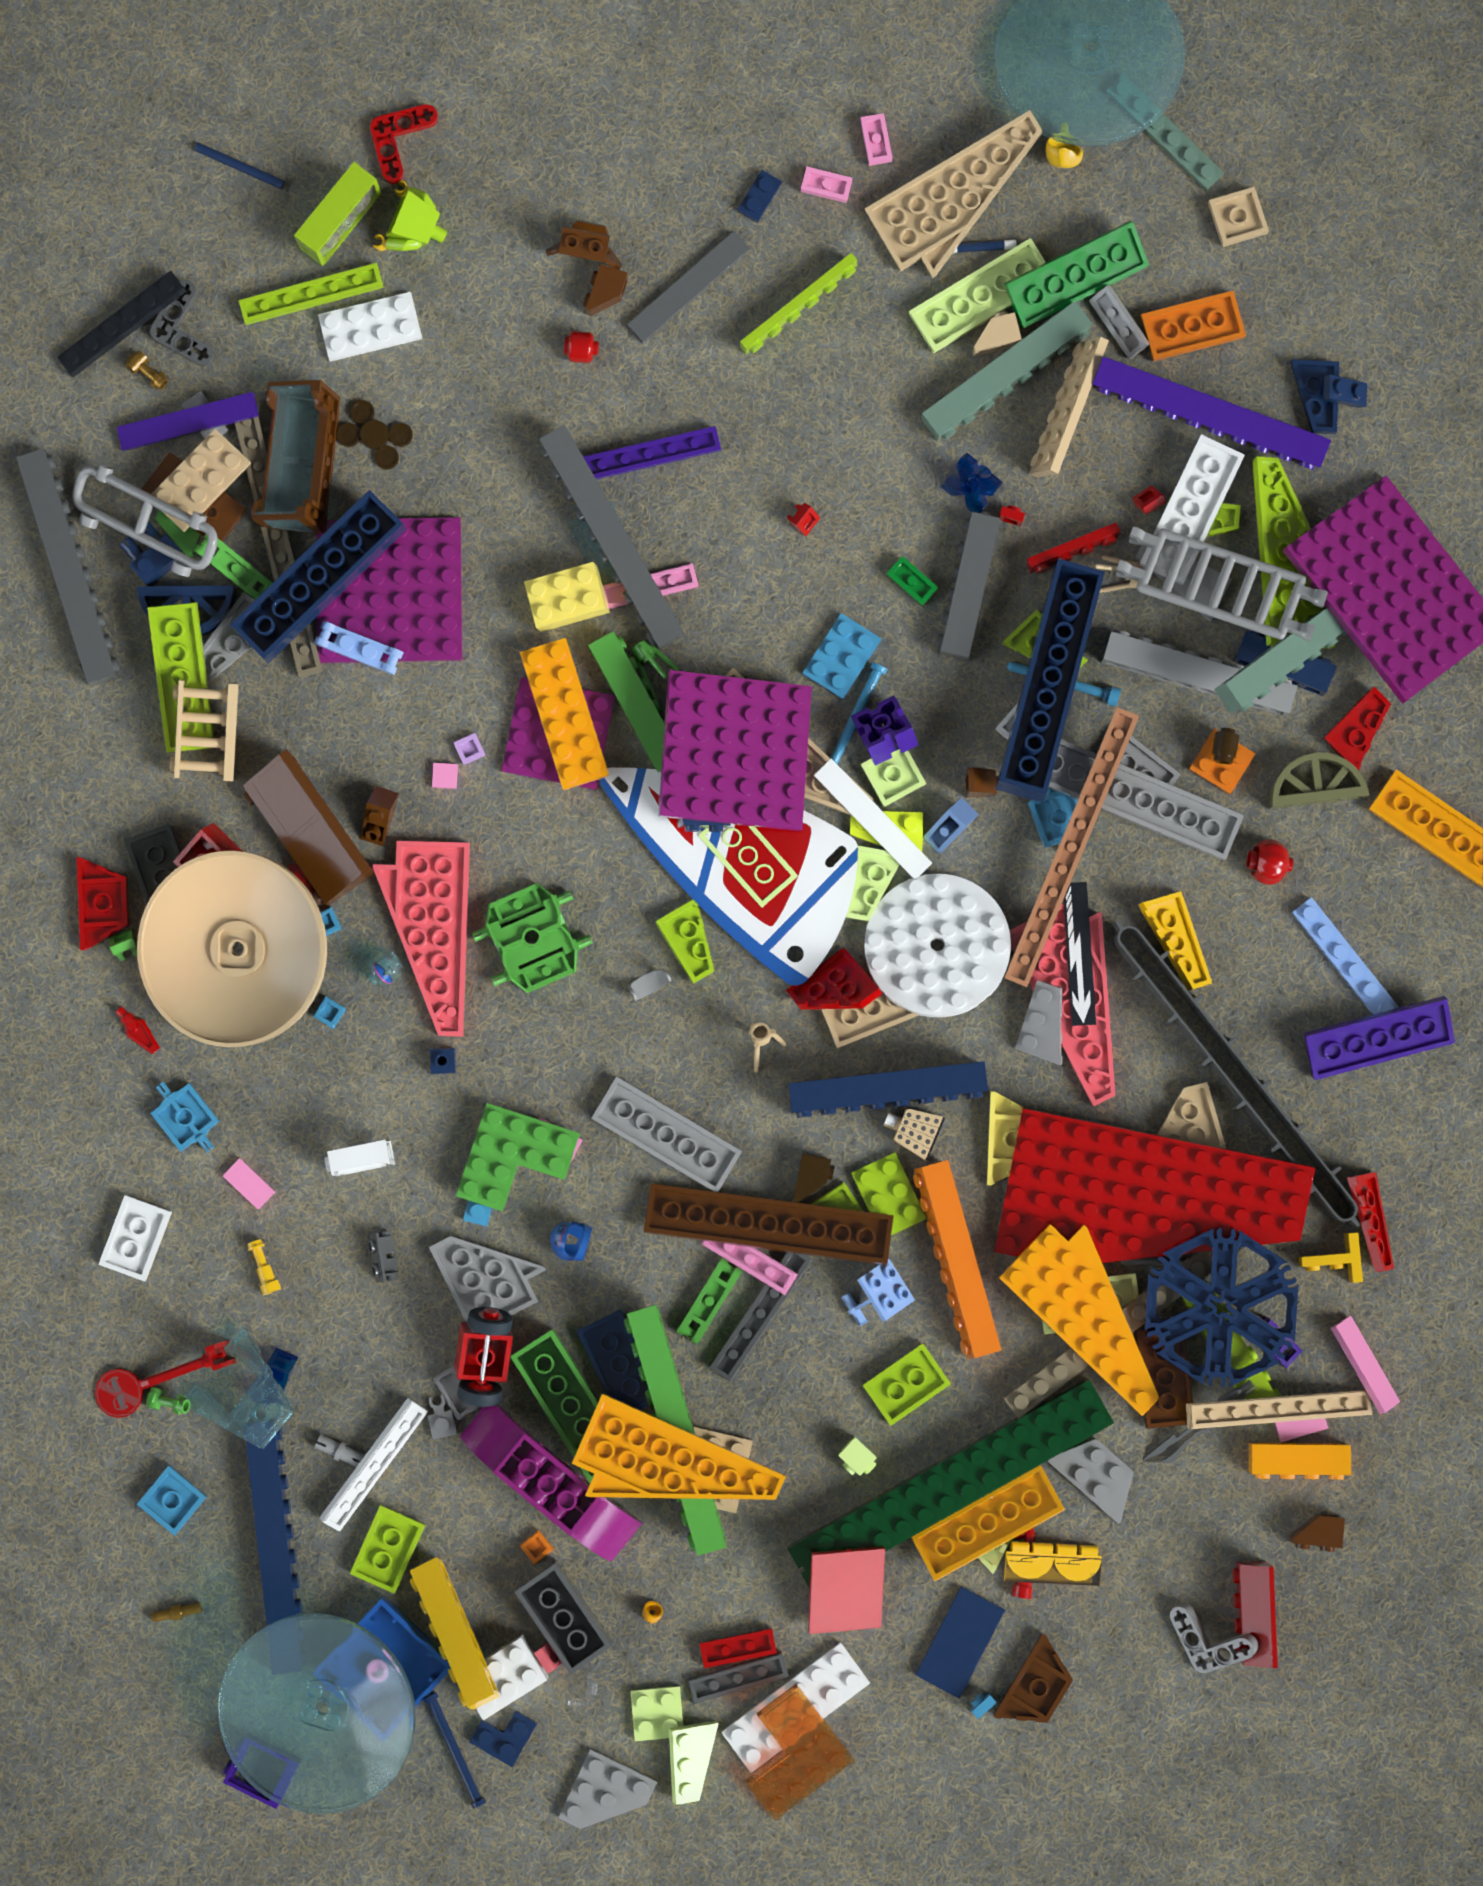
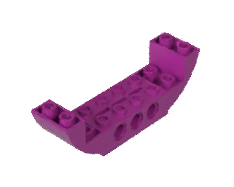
M497 1404L495 1406L483 1407L460 1435L465 1445L496 1476L569 1536H572L597 1555L612 1562L643 1522L626 1508L621 1509L608 1497L585 1496L590 1485L586 1479L508 1416L510 1413L502 1406Z

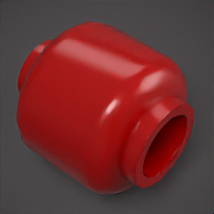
M572 331L569 336H565L564 356H568L570 362L590 363L593 360V355L598 356L599 341H594L593 333Z

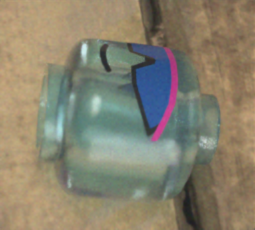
M382 951L367 963L369 973L366 976L373 985L380 984L383 987H388L402 975L401 968L403 964L392 951L390 953Z

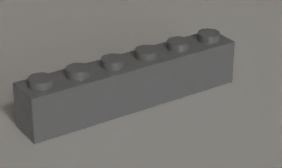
M972 512L970 519L965 518L962 532L967 533L965 542L960 541L957 555L962 557L960 565L955 564L952 578L956 579L955 587H950L947 601L951 602L949 611H944L941 623L946 625L944 634L939 633L936 648H940L939 655L968 661L1000 522L998 517Z

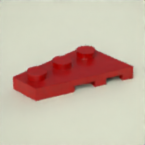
M1371 687L1322 739L1340 757L1349 761L1359 770L1365 754L1369 751L1370 743L1376 731L1379 730L1391 703L1376 687Z

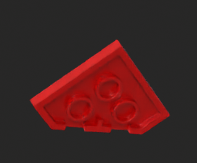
M844 947L819 965L806 982L801 985H792L786 990L800 1010L864 1008L882 995L879 987Z

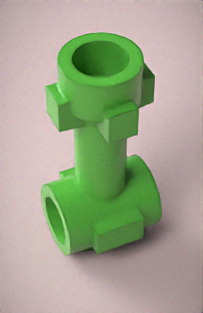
M151 1387L150 1392L147 1393L145 1399L146 1407L160 1410L162 1405L173 1408V1413L179 1415L181 1413L186 1414L190 1409V1400L186 1399L185 1396L178 1395L177 1399L164 1396L166 1391Z

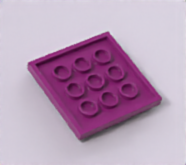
M520 678L502 772L561 784L529 680L527 678ZM582 689L604 756L615 696ZM599 780L577 787L597 790Z

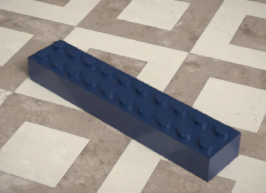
M1059 558L1055 564L997 779L996 790L1041 803L1047 795L1101 589L1104 571Z

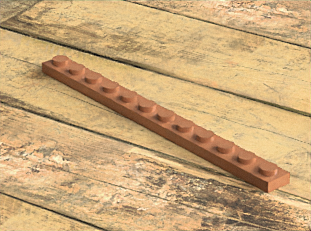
M1118 707L1114 711L1004 976L1005 979L1025 987L1029 984L1139 716Z

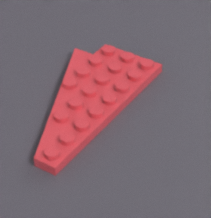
M1063 903L1060 906L1029 984L1033 991L1037 980L1062 987L1061 1046L1092 1107L1115 1096L1103 920L1101 912L1089 917L1096 1025L1072 1026ZM1027 922L1009 930L1013 953Z

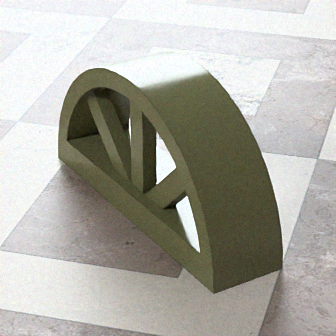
M1311 753L1297 758L1278 774L1270 791L1269 809L1361 799L1369 796V790L1359 770L1346 759L1330 753ZM1311 762L1315 792L1289 772L1299 765ZM1319 762L1328 763L1340 769L1324 791ZM1346 774L1355 785V787L1335 789ZM1284 779L1302 792L1300 794L1279 796Z

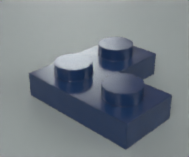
M516 1710L503 1732L482 1719L469 1743L513 1767L537 1722Z

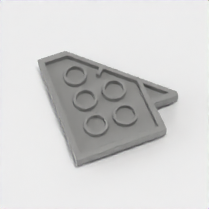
M453 1236L429 1247L466 1322L468 1321L470 1310L477 1307L498 1308L513 1315L539 1302L528 1279L546 1271L544 1266Z

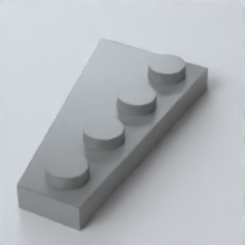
M245 592L242 593L203 646L208 683L252 648L230 626L255 601Z

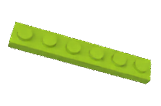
M850 253L740 341V348L744 353L747 354L750 351L753 353L757 352L764 345L762 341L769 336L771 338L777 336L782 331V325L787 321L793 323L801 315L800 311L806 306L808 309L812 308L819 301L818 297L822 293L826 292L829 294L838 286L836 282L842 277L848 279L856 271V257Z
M373 263L238 301L244 323L250 325L384 288L378 264Z

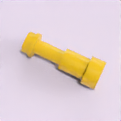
M259 1239L248 1243V1252H253L258 1266L256 1271L261 1282L259 1287L262 1295L281 1290L279 1281L275 1280L271 1265H268L262 1250V1247L265 1245L262 1243V1240Z

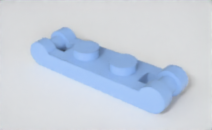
M322 622L320 627L322 629L319 637H316L314 644L395 675L397 670L395 666L398 659L401 660L404 652L329 622ZM331 633L337 635L335 643L328 641ZM383 654L389 655L387 663L381 662Z

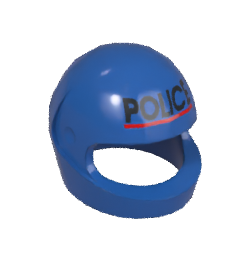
M572 1221L559 1223L553 1229L550 1237V1245L553 1252L559 1258L567 1261H583L592 1227L585 1223L581 1224ZM568 1233L578 1238L576 1244H565Z

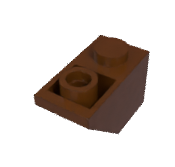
M600 264L598 271L594 270L590 283L593 285L591 293L586 294L583 307H586L587 315L593 316L622 300L628 282V272Z
M378 786L374 788L366 805L361 840L384 846L396 810L399 793Z
M1315 1514L1289 1536V1541L1295 1543L1296 1548L1310 1549V1545L1320 1546L1322 1551L1335 1552V1548H1342L1345 1518L1334 1515Z

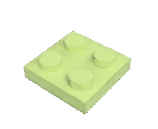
M900 750L891 753V759L876 766L871 759L860 765L883 808L926 785L909 751L901 753Z
M680 1686L630 1691L635 1741L669 1738L670 1728L683 1726Z

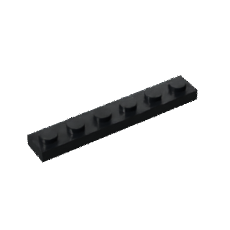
M170 270L57 356V358L69 375L74 378L187 291Z

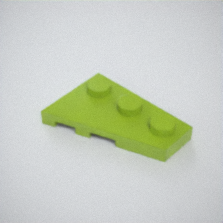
M694 899L655 922L692 984L714 972L699 905Z

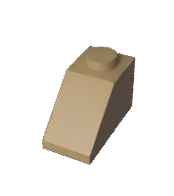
M1007 311L1000 312L990 319L974 346V357L1012 348L1022 340L1015 312L1010 314Z

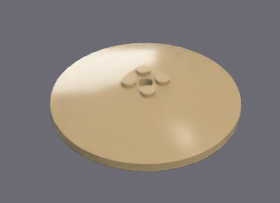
M219 851L196 857L184 863L168 875L157 887L144 910L140 922L137 958L140 975L149 998L160 1014L173 1027L190 1038L205 1044L220 1047H243L262 1043L280 1035L294 1025L308 1010L320 989L327 961V937L324 922L314 898L305 885L291 871L272 859L258 854L241 851ZM237 942L242 943L244 951L240 956L236 955L233 950Z

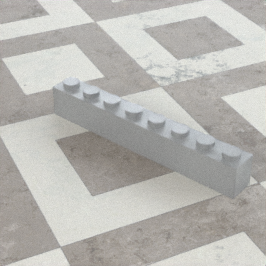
M1121 630L1111 631L1101 663L1217 697L1219 696L1214 689L1244 667L1238 664L1228 666L1222 664V660L1209 657L1207 660L1199 657L1198 653L1186 650L1185 653L1176 650L1175 646L1170 644L1156 645L1149 638L1129 637L1130 634ZM1287 679L1277 687L1274 684L1269 687L1271 692L1261 699L1256 697L1252 700L1254 704L1252 707L1286 717L1290 714L1297 686Z

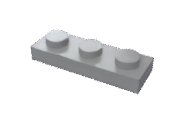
M1110 285L1103 288L1089 300L1128 359L1136 356L1150 344Z

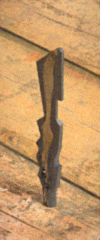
M1249 1379L1241 1387L1234 1388L1220 1397L1218 1401L1244 1399L1256 1386ZM1187 1428L1177 1437L1173 1433L1147 1454L1144 1462L1172 1463L1198 1433L1208 1434L1211 1428Z

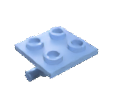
M888 1259L887 1265H878L857 1280L867 1295V1300L857 1304L850 1292L841 1297L849 1309L847 1311L848 1314L853 1315L859 1327L868 1322L860 1309L869 1303H872L884 1322L915 1301L890 1259Z

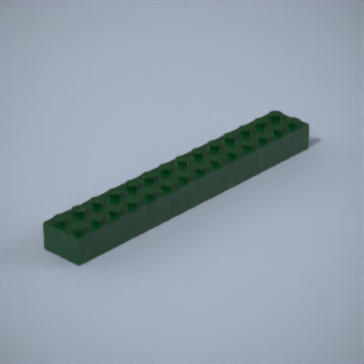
M1086 1378L1029 1410L1019 1419L1011 1420L788 1545L787 1549L798 1569L803 1567L800 1572L810 1589L811 1553L883 1546L886 1552L1114 1424L1091 1380Z

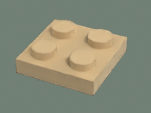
M1255 186L1208 201L1222 247L1268 234L1269 229Z

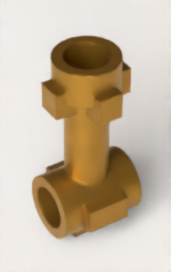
M138 350L127 358L128 362L125 366L134 374H137L138 371L142 372L151 380L149 384L154 389L162 390L168 384L169 379L166 378V374L162 371L157 373L146 364L149 360L141 351Z

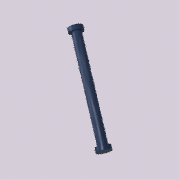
M435 1692L423 1698L425 1703H428L472 1800L471 1806L473 1809L486 1803L484 1797H481L438 1703V1694Z

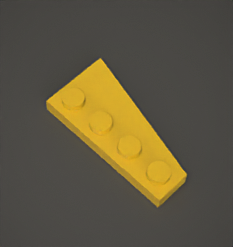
M1182 892L1138 904L1164 951H1169L1167 956L1186 989L1190 991L1212 984Z

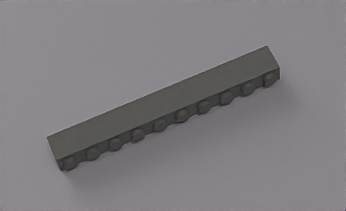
M562 425L541 437L542 446L539 447L546 460L548 458L552 460L554 466L551 470L557 480L563 479L566 485L563 491L569 501L575 500L578 506L575 512L581 522L587 521L590 529L586 531L593 543L598 541L602 547L598 552L605 564L610 562L614 568L610 573L617 585L622 582L626 589L623 595L628 604L634 603L638 612L635 613V616L641 626L646 624L650 633L646 635L652 646L658 645L660 650L686 636L566 426Z
M44 448L18 456L16 459L86 681L93 687L119 678L117 671L121 670L120 663L117 657L112 656L110 650L114 648L110 634H105L103 626L107 625L106 619L102 611L98 612L96 603L100 602L96 590H91L89 581L92 580V575L89 567H84L82 558H85V553L82 545H77L75 539L78 531L74 521L70 522L68 517L71 509L67 499L63 500L60 492L64 490L60 477H56L53 470L57 468L54 456L52 454L49 455Z

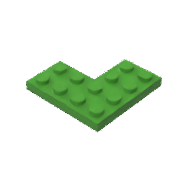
M487 1103L456 1197L503 1212L518 1165L565 1180L580 1133Z

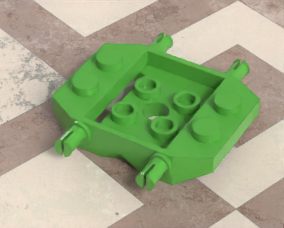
M536 883L488 904L485 927L472 932L475 942L488 936L492 937L505 969L504 972L491 977L492 981H494V986L506 981H512L528 994L577 972L578 951L583 947L593 944L589 934L577 940L572 939L559 906L573 900L570 890L556 896V894H551L540 884ZM544 907L546 908V909H544V910H542V911H540V912H537V913H535V914H533V915H530V916H528V917H526V918H524V919H521V920H519V921H517V922H514V923H512V924H510V925H508V926H505V927L501 928V926H503V925H505V924H507V923H510V922H512V921H514V920H516V919H519V918H521V917H523V916H526V915H528V914H530V913H532V912H535V911H537V910H539V909H542V908H544ZM536 931L539 938L535 944H528L525 941L527 932ZM561 947H563L564 949L563 951L547 957L525 968H522L520 970L518 968V966L532 961Z

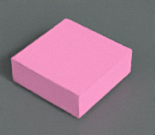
M433 763L432 788L457 789L458 764Z

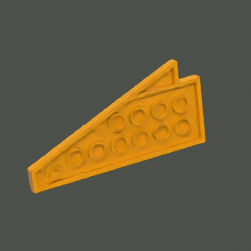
M1049 1224L998 1278L1143 1416L1157 1402L1159 1396L1089 1231L1085 1225H1082L1067 1241Z
M606 1394L601 1395L572 1464L594 1473L585 1495L587 1497L776 1500L786 1478V1475Z

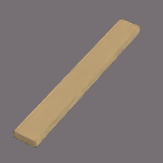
M1366 1390L1187 1403L1188 1429L1372 1415V1403Z

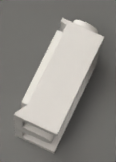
M386 1140L327 1151L328 1157H325L326 1170L331 1172L332 1176L387 1166V1164L395 1165L391 1141Z

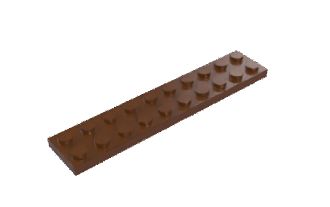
M651 1184L644 1233L887 1265L894 1215Z

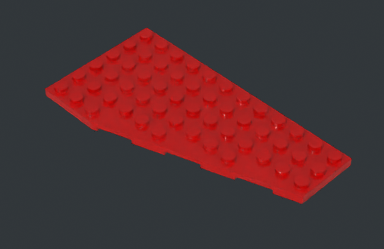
M1023 1108L994 1252L1019 1257L1049 1224L1067 1241L1082 1225H1085L1102 1263L1167 1256L1162 1254V1252L1211 1228H1214L1213 1235L1214 1238H1217L1218 1227L1222 1228L1221 1235L1225 1238L1230 1236L1231 1228H1234L1236 1232L1234 1239H1238L1239 1230H1241L1262 1245L1300 1241L1315 1167ZM1202 1244L1183 1254L1212 1251V1248L1207 1244Z

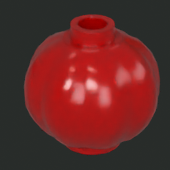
M1265 839L1258 842L1253 850H1249L1246 859L1247 869L1256 870V872L1251 871V875L1258 882L1265 885H1274L1280 882L1287 872L1292 871L1294 863L1293 858L1289 857L1286 847L1273 839Z

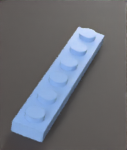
M1312 897L1292 912L1372 1015L1399 1008Z

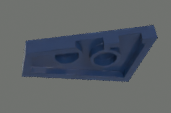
M1291 359L1290 365L1311 432L1316 434H1336L1338 403L1323 400L1324 376H1339V361Z

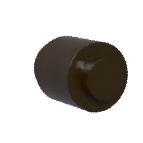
M1221 728V731H1216L1212 750L1214 762L1226 765L1233 764V759H1236L1240 735L1235 734V729Z

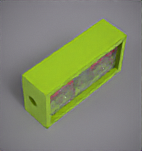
M353 162L295 233L294 237L300 250L323 267L382 194L377 179Z

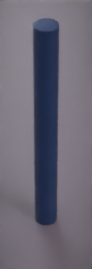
M198 142L195 147L196 152L274 187L282 189L285 183L284 180L204 144Z

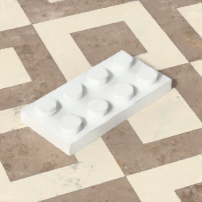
M411 292L318 314L330 362L422 339Z

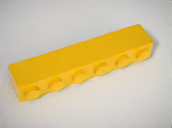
M436 1557L410 1570L413 1577L410 1579V1583L415 1592L419 1591L422 1599L419 1601L421 1609L425 1615L428 1614L432 1623L429 1624V1628L435 1638L438 1637L441 1646L438 1647L440 1654L444 1660L449 1662L451 1668L448 1669L452 1681L454 1683L457 1682L460 1688L458 1696L462 1705H467L468 1708L475 1710L500 1697L443 1561Z

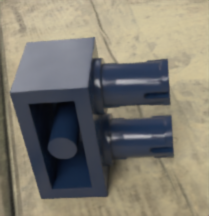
M148 521L146 526L148 531L145 530V534L180 551L167 534L161 536L151 522ZM131 537L125 539L130 545L129 547L123 541L120 543L119 547L132 560L130 567L147 586H153L171 571L174 559L151 547L143 552Z

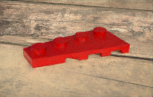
M1372 1172L1348 1177L1347 1180L1353 1199L1357 1204V1213L1375 1273L1394 1269L1377 1174Z

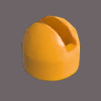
M655 1601L647 1602L642 1610L643 1619L651 1624L660 1620L663 1614L662 1606ZM650 1610L655 1611L654 1615L650 1614Z

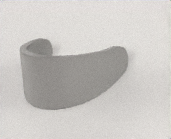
M665 969L653 970L633 980L628 985V989L634 1000L637 1001L670 983L671 978Z

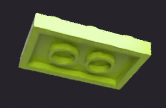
M896 1152L851 1173L869 1212L894 1215L891 1235L927 1219Z
M921 1343L865 1382L863 1387L889 1425L892 1426L951 1385V1383L925 1345Z
M381 1504L350 1574L395 1594L426 1524Z

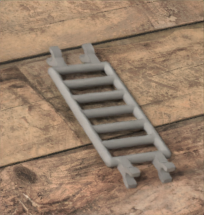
M1133 526L1129 543L1144 545L1152 549L1144 569L1134 567L1128 562L1120 560L1116 576L1138 581L1136 588L1140 593L1279 640L1284 639L1286 633L1289 632L1298 635L1306 641H1311L1315 625L1294 621L1292 617L1300 598L1323 608L1328 591L1306 587V577L1304 575L1167 529H1160L1157 536ZM1166 539L1178 543L1179 546L1163 587L1159 589L1148 585ZM1188 547L1201 551L1202 554L1186 595L1183 597L1171 593ZM1211 555L1225 559V562L1207 605L1194 599ZM1234 563L1248 567V570L1230 613L1217 607ZM1257 571H1261L1272 576L1256 618L1251 620L1242 617L1241 613ZM1282 578L1295 584L1277 629L1264 624Z

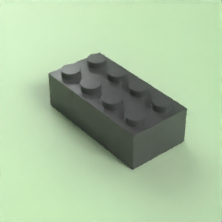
M557 1560L516 1588L514 1593L570 1675L612 1646L613 1641Z

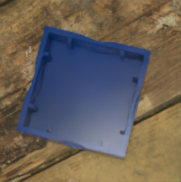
M384 1595L313 1673L338 1697L349 1703L358 1716L379 1737L386 1741L422 1699L449 1673L448 1669L451 1667L448 1660L442 1658L438 1646ZM377 1655L388 1657L393 1665L391 1675L384 1681L371 1679L367 1672L369 1661Z

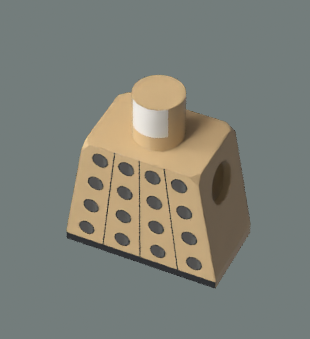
M906 1108L903 1117L889 1112L883 1126L896 1131L893 1138L894 1142L919 1158L928 1161L945 1117Z

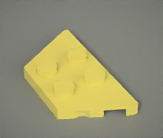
M990 1091L987 1185H993L995 1182L1009 1177L1022 1109L1024 1108L995 1091Z

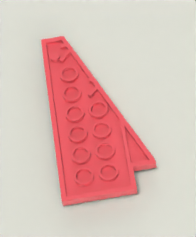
M396 841V865L373 864V870L438 1036L464 1037L470 843Z

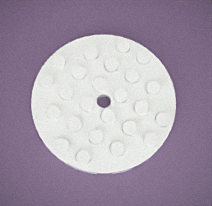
M927 874L919 876L916 880L912 878L897 885L880 900L866 928L865 958L875 984L895 1005L917 1013L920 1016L950 1017L977 1007L978 1004L983 1002L988 996H991L997 989L1009 964L1011 951L1010 931L1001 908L980 886L954 875ZM935 939L941 940L945 946L942 950L935 951L930 946L932 941Z

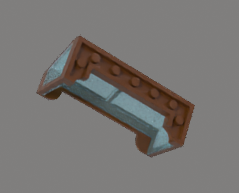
M321 380L268 382L265 402L272 410L262 500L258 499L252 505V520L265 528L324 534L326 532L340 397Z

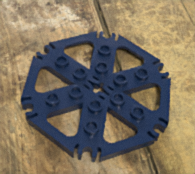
M1218 1227L1217 1238H1214V1228H1211L1162 1252V1254L1170 1258L1169 1261L1163 1256H1158V1260L1164 1266L1160 1270L1153 1266L1150 1268L1152 1273L1159 1275L1158 1277H1154L1148 1272L1145 1330L1155 1327V1329L1149 1330L1146 1335L1147 1337L1152 1335L1159 1337V1341L1152 1345L1153 1349L1164 1346L1161 1350L1156 1351L1158 1355L1203 1385L1205 1375H1208V1386H1212V1379L1214 1377H1219L1221 1379V1387H1225V1377L1229 1376L1228 1386L1230 1387L1281 1363L1273 1355L1276 1353L1281 1359L1286 1357L1279 1351L1282 1345H1287L1289 1348L1293 1347L1292 1343L1286 1340L1285 1337L1295 1342L1299 1284L1288 1287V1285L1294 1284L1297 1279L1296 1277L1291 1279L1284 1277L1285 1272L1291 1270L1290 1265L1279 1269L1282 1264L1288 1263L1286 1260L1241 1230H1239L1238 1239L1236 1240L1234 1239L1236 1236L1234 1228H1231L1230 1236L1225 1238L1221 1235L1222 1228ZM1202 1244H1207L1212 1248L1210 1284L1180 1264L1179 1258L1183 1253ZM1247 1247L1268 1261L1269 1268L1266 1272L1236 1285L1237 1255L1240 1248ZM1166 1285L1193 1303L1194 1306L1167 1319H1160L1156 1315L1157 1290L1159 1287ZM1278 1294H1282L1287 1299L1285 1325L1281 1328H1275L1248 1309ZM1210 1299L1218 1303L1227 1302L1226 1308L1232 1315L1224 1311L1217 1313V1307ZM1207 1329L1206 1356L1203 1365L1195 1366L1174 1351L1176 1343ZM1233 1331L1262 1349L1263 1357L1246 1367L1234 1369L1231 1366Z

